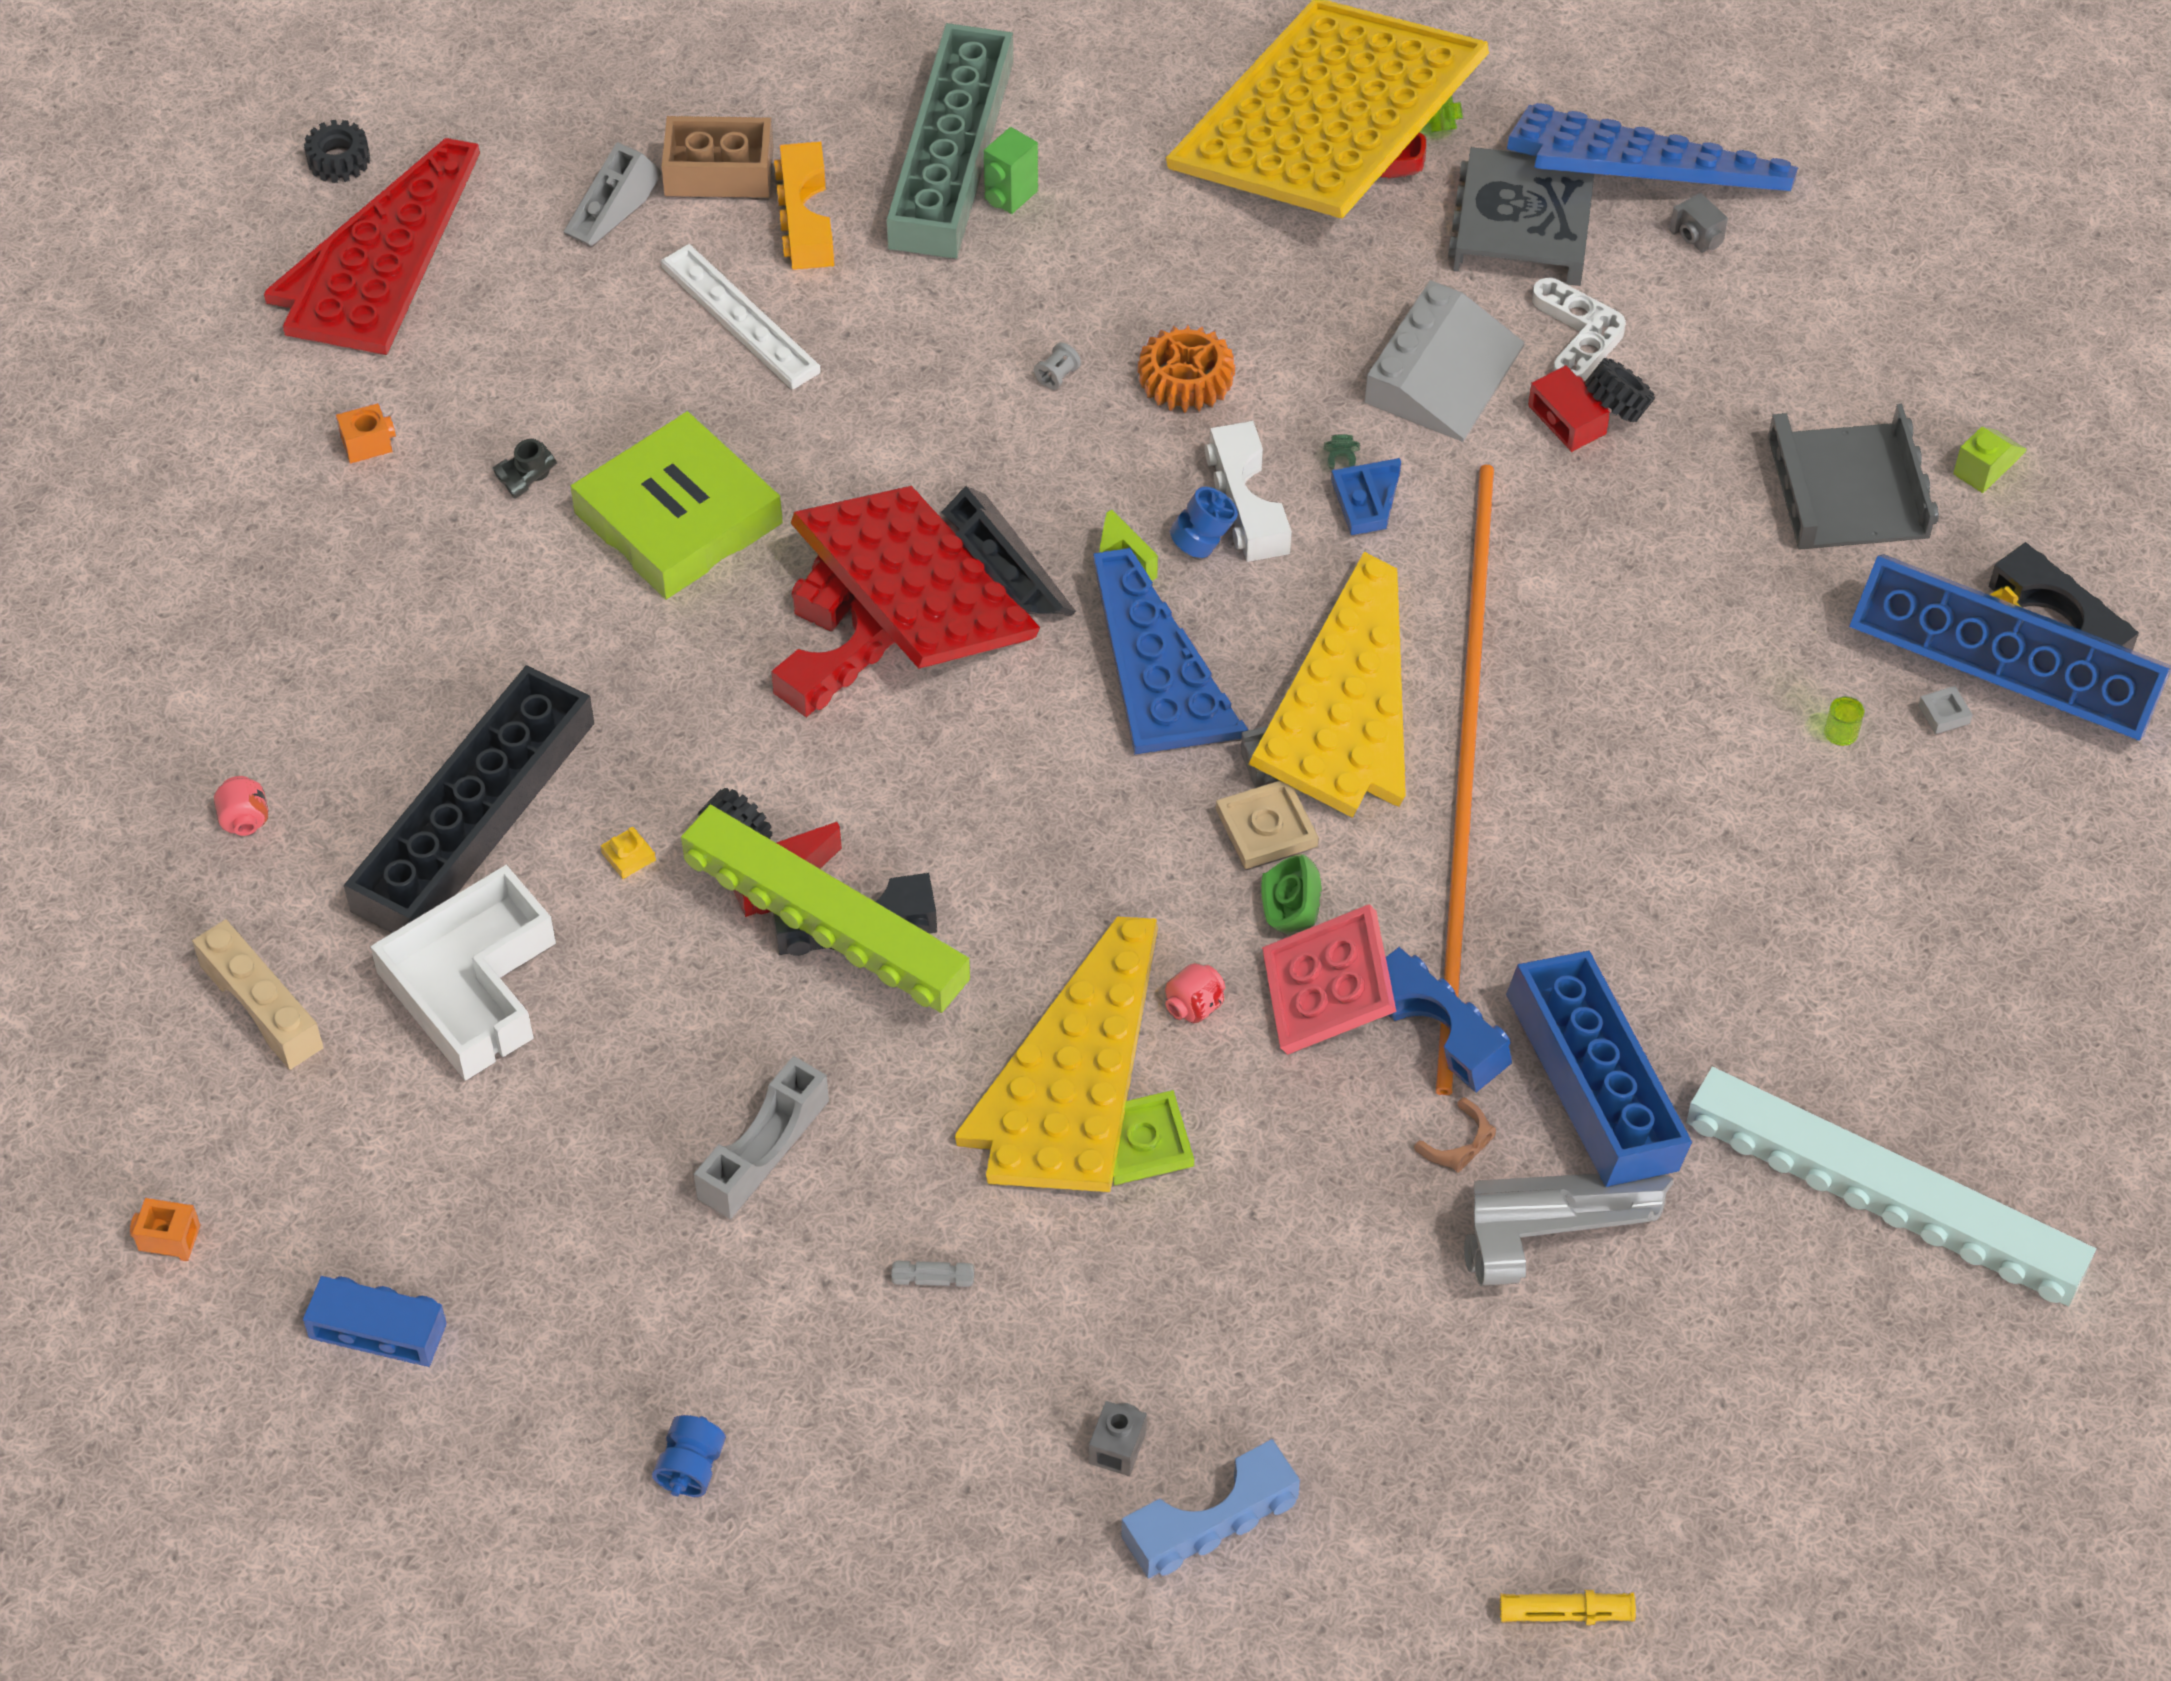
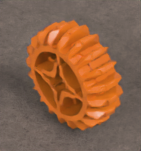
M1187 324L1183 330H1178L1173 325L1169 333L1160 330L1157 337H1149L1147 346H1142L1137 372L1139 373L1141 388H1145L1147 398L1155 397L1157 406L1168 402L1170 411L1176 405L1181 406L1184 413H1186L1189 406H1194L1200 412L1203 403L1213 408L1216 399L1224 400L1226 391H1230L1233 385L1236 365L1234 364L1232 349L1228 348L1226 339H1218L1215 331L1205 334L1203 326L1198 330H1191ZM1213 368L1211 372L1205 375L1207 370Z

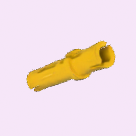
M1585 1589L1584 1594L1500 1593V1622L1585 1621V1625H1595L1596 1621L1635 1622L1636 1619L1634 1592L1605 1594L1595 1593L1594 1589Z

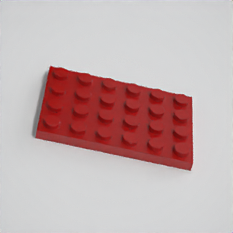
M912 485L794 512L790 522L791 525L918 669L1021 643L1037 637L1040 626L1006 593L1003 585L995 582L986 573L983 563L971 555L963 545L962 540L955 535L954 531Z

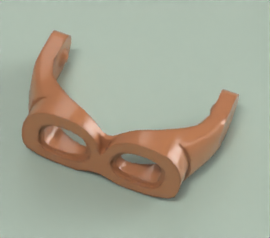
M1464 1097L1457 1102V1105L1462 1111L1472 1117L1478 1125V1132L1472 1144L1443 1151L1434 1149L1421 1140L1414 1145V1149L1428 1161L1452 1168L1456 1172H1460L1496 1134V1128L1489 1124L1482 1110Z

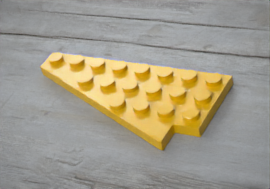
M1116 917L956 1132L955 1140L957 1146L991 1149L986 1171L988 1184L1111 1192L1113 1172L1125 1115V1101L1128 1098L1158 932L1156 918Z

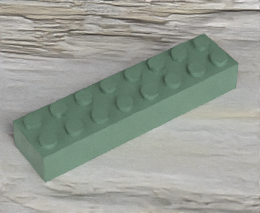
M946 23L888 213V249L954 259L958 258L984 167V149L991 143L1014 63L1013 32Z

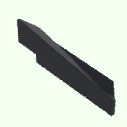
M965 486L941 511L948 520L960 529L955 535L962 540L963 545L971 555L983 563L986 573L995 582L1003 585L1006 593L1028 614H1064L1071 616L1076 612L986 494Z

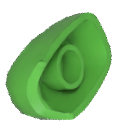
M1297 854L1291 856L1262 875L1261 893L1266 921L1277 931L1289 936L1313 927L1318 918L1320 892H1322L1320 872L1316 864L1306 855Z

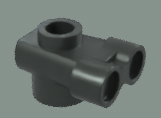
M530 438L516 445L514 458L509 461L504 459L493 466L492 469L513 498L516 499L528 491V486L534 481L545 479L549 474V470L557 462L543 442L540 443V441Z

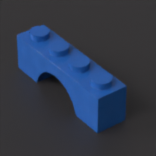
M1398 947L1386 957L1397 1011L1388 1016L1394 1021L1411 1016H1426L1445 1024L1451 1031L1444 1045L1448 1068L1475 1093L1512 1064L1509 1048L1511 1041L1507 1034L1499 1026L1491 1027L1483 1020L1482 1014L1474 1004L1461 1001L1446 980L1443 978L1437 980L1431 975L1426 964L1418 956H1409L1403 949Z

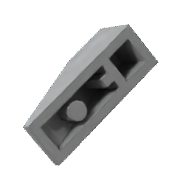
M617 142L569 221L564 233L593 246L646 201L662 171L641 152Z

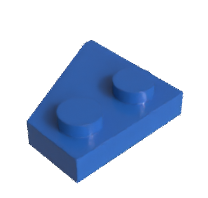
M1400 458L1332 470L1331 482L1351 535L1387 529L1401 472Z

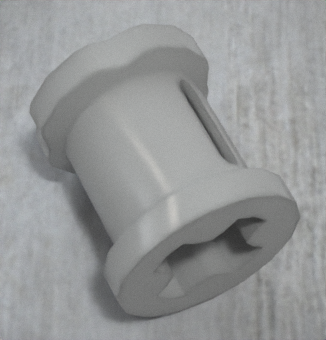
M1059 342L1053 347L1052 354L1045 361H1040L1035 365L1034 373L1042 385L1049 389L1057 390L1063 383L1062 379L1070 371L1074 372L1080 367L1081 359L1074 348L1066 343Z

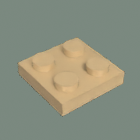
M1282 781L1216 800V811L1245 869L1318 847L1319 837L1294 788Z

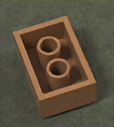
M667 116L661 165L665 196L769 198L774 150L771 117Z

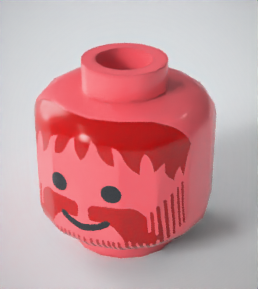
M1193 963L1186 966L1166 984L1165 993L1168 1000H1166L1165 1005L1167 1010L1177 1020L1184 1018L1191 1023L1203 1021L1223 1004L1225 990L1223 978L1209 965L1203 966Z

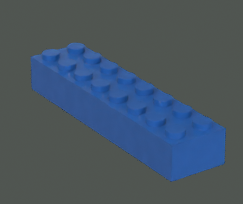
M1885 554L1877 556L1849 625L1853 629L2139 741L2145 735L2171 672L2170 664Z

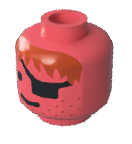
M234 776L224 781L214 793L217 820L223 830L240 836H247L256 832L268 820L267 800L265 791L260 783L245 776Z

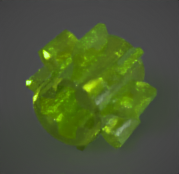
M1451 95L1428 121L1427 124H1430L1431 132L1457 129L1456 119H1463L1461 102L1454 103L1453 95Z

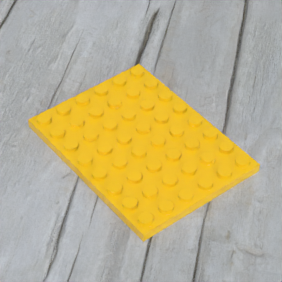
M1312 0L1166 157L1168 169L1343 219L1488 55V41L1328 0Z

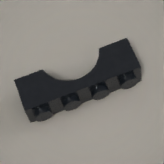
M2027 542L2020 545L1994 565L1988 586L1994 592L2000 588L2004 590L2008 586L2018 596L2017 603L2022 608L2039 606L2052 609L2068 619L2074 628L2128 649H2134L2139 632L2129 622L2121 619L2106 607L2099 598L2091 595L2076 583L2070 575L2061 571L2043 553L2035 550Z
M929 873L890 878L886 890L875 902L929 934L937 933V914ZM773 913L779 955L801 956L812 950L826 949L818 944L813 936L800 928L793 929L789 927L780 916Z

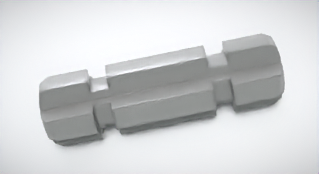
M895 1261L892 1265L891 1278L894 1284L909 1285L910 1282H915L916 1285L949 1286L950 1283H956V1286L970 1287L974 1283L975 1269L971 1263H956V1266H951V1262L917 1261L916 1265H912L911 1261Z

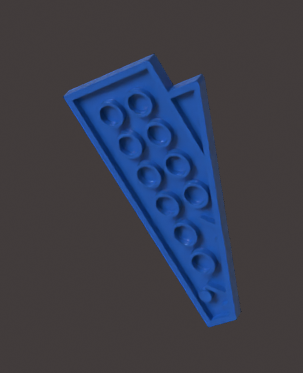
M1544 103L1528 105L1511 132L1507 145L1508 150L1537 156L1534 168L1783 191L1792 190L1799 168L1791 166V163L1785 159L1757 158V155L1750 151L1739 150L1731 152L1723 150V147L1716 143L1705 142L1701 145L1689 142V139L1682 135L1672 134L1667 137L1655 134L1653 129L1647 127H1635V129L1621 126L1619 121L1613 119H1602L1601 121L1589 119L1585 113L1578 111L1559 112L1555 111L1551 105Z

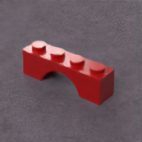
M857 599L851 603L852 626L855 632L850 640L839 648L826 652H809L797 649L771 671L773 693L806 718L816 709L821 710L826 707L832 695L843 686H850L856 680L860 671L869 664L877 663L882 658L885 650L894 643L893 639Z

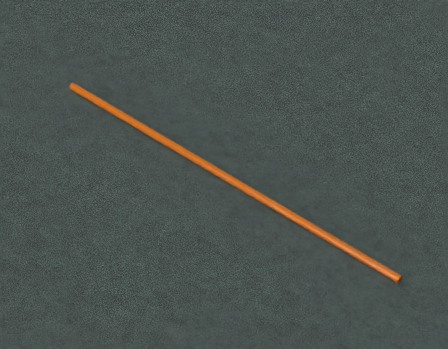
M1488 464L1482 465L1479 468L1444 980L1452 986L1458 998L1494 467ZM1442 1022L1440 1024L1436 1093L1438 1095L1450 1096L1453 1088V1072L1448 1068L1444 1045L1451 1031Z

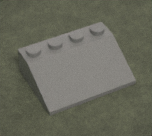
M1430 280L1368 373L1365 403L1464 442L1520 354L1525 342L1464 293Z

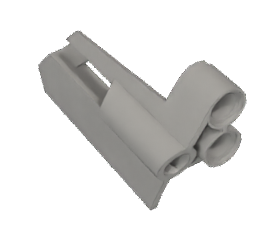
M1599 1174L1474 1181L1475 1234H1467L1465 1237L1464 1257L1466 1267L1469 1272H1476V1278L1480 1286L1519 1284L1521 1278L1526 1277V1261L1521 1237L1656 1221L1663 1212L1666 1192L1673 1185V1178L1660 1175L1605 1187Z

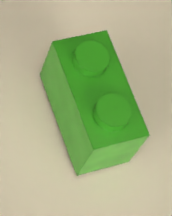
M1011 126L984 149L985 199L993 207L1002 208L1008 213L1013 214L1038 192V142Z

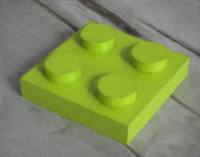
M1174 1090L1125 1101V1115L1113 1172L1114 1186L1195 1166L1194 1156Z

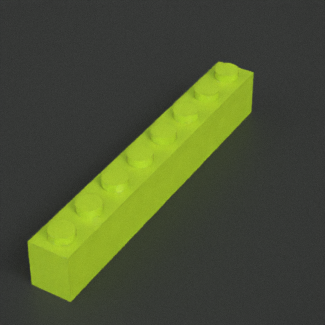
M710 804L681 836L684 859L691 868L700 872L702 870L715 877L724 888L731 891L735 889L748 897L756 907L762 910L768 909L780 916L789 927L793 929L800 928L813 936L815 941L821 946L833 948L845 955L847 960L854 966L859 968L865 967L878 975L880 980L886 985L898 987L910 994L919 1005L923 1007L930 1006L942 1014L970 981L969 957Z

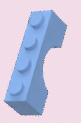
M1273 1439L1235 1458L1234 1488L1229 1496L1217 1506L1203 1511H1184L1158 1499L1122 1518L1121 1537L1148 1579L1158 1573L1163 1576L1171 1574L1183 1564L1184 1559L1197 1552L1199 1555L1208 1554L1220 1545L1223 1538L1235 1532L1237 1535L1245 1534L1258 1524L1259 1519L1272 1512L1275 1515H1280L1294 1506L1299 1495L1300 1479Z

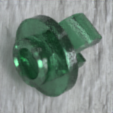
M1336 434L1331 436V441L1324 442V450L1331 452L1327 462L1328 468L1334 470L1335 459L1339 456H1344L1348 459V467L1355 466L1356 456L1354 452L1360 450V443L1353 441L1352 435Z

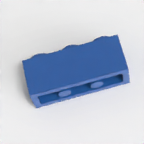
M321 1276L303 1317L309 1339L425 1367H430L447 1325L442 1304L430 1297L416 1296L414 1298L398 1294L395 1290L385 1286L372 1288L359 1285L347 1277H336L334 1279Z

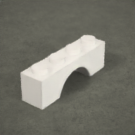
M1253 421L1210 428V444H1205L1208 466H1215L1216 472H1214L1215 487L1227 495L1237 508L1238 516L1234 521L1233 540L1237 550L1243 549L1247 562L1290 554L1292 533L1282 503L1263 500L1250 492L1245 485L1249 478L1261 471L1263 448Z

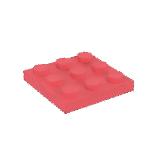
M1370 904L1262 947L1280 1048L1287 1055L1397 1012L1377 912Z

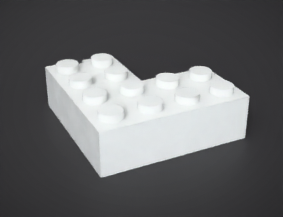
M507 865L370 946L377 974L465 1081L495 1063L494 1054L499 1052L504 1057L533 1039L528 1011L500 978L556 944L551 916Z

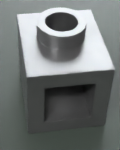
M1105 1401L1089 1443V1464L1130 1477L1146 1434L1147 1413L1141 1412L1137 1407L1129 1403L1115 1404Z

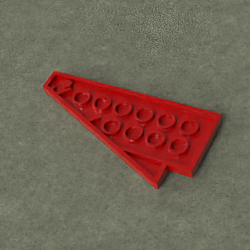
M444 138L268 287L264 292L266 304L291 308L283 324L285 336L387 355L480 155L479 144Z

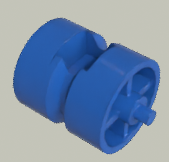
M1200 487L1189 500L1187 509H1184L1170 527V536L1183 552L1196 558H1206L1211 555L1220 542V536H1223L1238 516L1237 508L1233 501L1223 492L1212 487Z
M680 1415L673 1418L666 1436L667 1448L665 1452L659 1455L652 1473L655 1482L664 1489L671 1491V1495L676 1497L679 1494L690 1497L705 1495L713 1475L711 1464L720 1456L726 1440L725 1433L703 1416Z

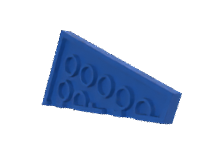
M1131 548L1093 553V564L1134 755L1242 739V732L1249 729L1243 720H1239L1231 708L1232 703L1226 694L1220 691L1212 679V673L1183 628H1179L1173 619L1172 611L1165 601L1162 602L1152 586V580Z

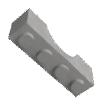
M793 1056L769 1084L764 1103L748 1130L729 1146L718 1144L696 1170L694 1180L697 1199L727 1218L732 1219L829 1102L827 1075Z

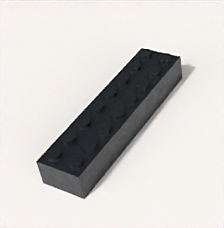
M525 665L345 882L344 889L350 912L393 933L455 896L595 724L590 695Z

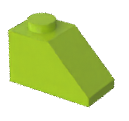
M1982 426L1960 447L1953 475L1981 493H1984L2026 453L2027 449L1998 430Z

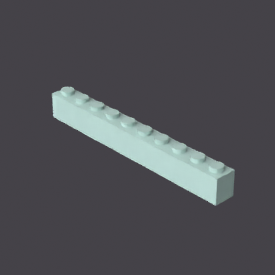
M1715 1067L1710 1069L1691 1102L1686 1123L1693 1126L1699 1134L1706 1137L1714 1136L1730 1144L1735 1151L1741 1154H1751L1768 1162L1778 1172H1789L1806 1180L1809 1186L1818 1191H1829L1843 1198L1848 1205L1855 1209H1866L1881 1216L1887 1224L1893 1227H1904L1920 1235L1930 1245L1943 1246L1960 1254L1962 1259L1970 1264L1983 1265L1998 1272L2007 1282L2023 1284L2037 1291L2042 1298L2049 1302H2060L2068 1307L2070 1306L2095 1254L2096 1248Z

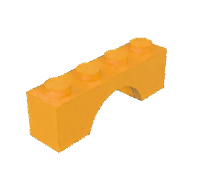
M822 142L780 145L781 159L774 160L776 181L783 180V184L777 185L778 206H786V210H779L781 231H788V235L782 236L784 257H791L792 270L835 266L830 217L816 214L804 206L810 197L826 190Z

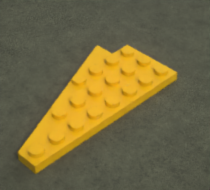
M1363 552L1249 762V765L1352 818L1366 791L1400 807L1406 796L1398 572L1394 566L1366 552Z

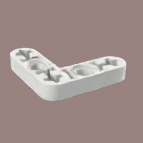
M1543 278L1535 283L1532 295L1534 306L1540 311L1580 331L1558 355L1554 362L1553 371L1565 365L1571 369L1576 360V370L1572 369L1571 371L1585 381L1601 360L1622 340L1626 325L1624 316L1557 279ZM1575 307H1580L1585 309L1588 313L1586 315L1577 316L1572 314L1569 310ZM1603 327H1606V328L1609 327V328L1604 332V337H1603V336L1601 335V334H1602V328H1603ZM1583 345H1593L1599 351L1586 353L1580 347Z

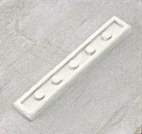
M690 244L661 260L662 268L791 390L821 373L820 365Z

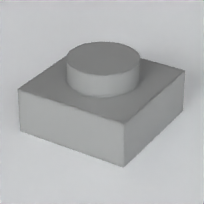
M1956 686L1920 697L1918 706L1935 734L1971 723L1973 714Z

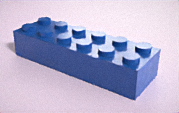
M1590 950L1517 964L1506 996L1605 1187L1679 1172L1690 1149L1692 1140Z

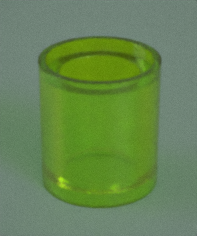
M1848 696L1838 697L1832 701L1824 728V734L1831 743L1838 746H1848L1856 742L1865 713L1861 702Z

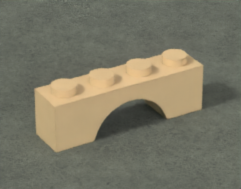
M227 919L192 940L200 967L222 992L225 990L230 991L241 1002L258 1026L268 1046L289 1070L324 1048L315 1020Z

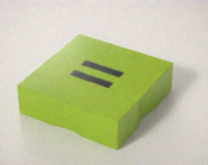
M688 411L570 485L574 513L605 543L621 552L628 559L633 569L666 600L708 573L713 566L725 557L743 550L783 523L781 496Z

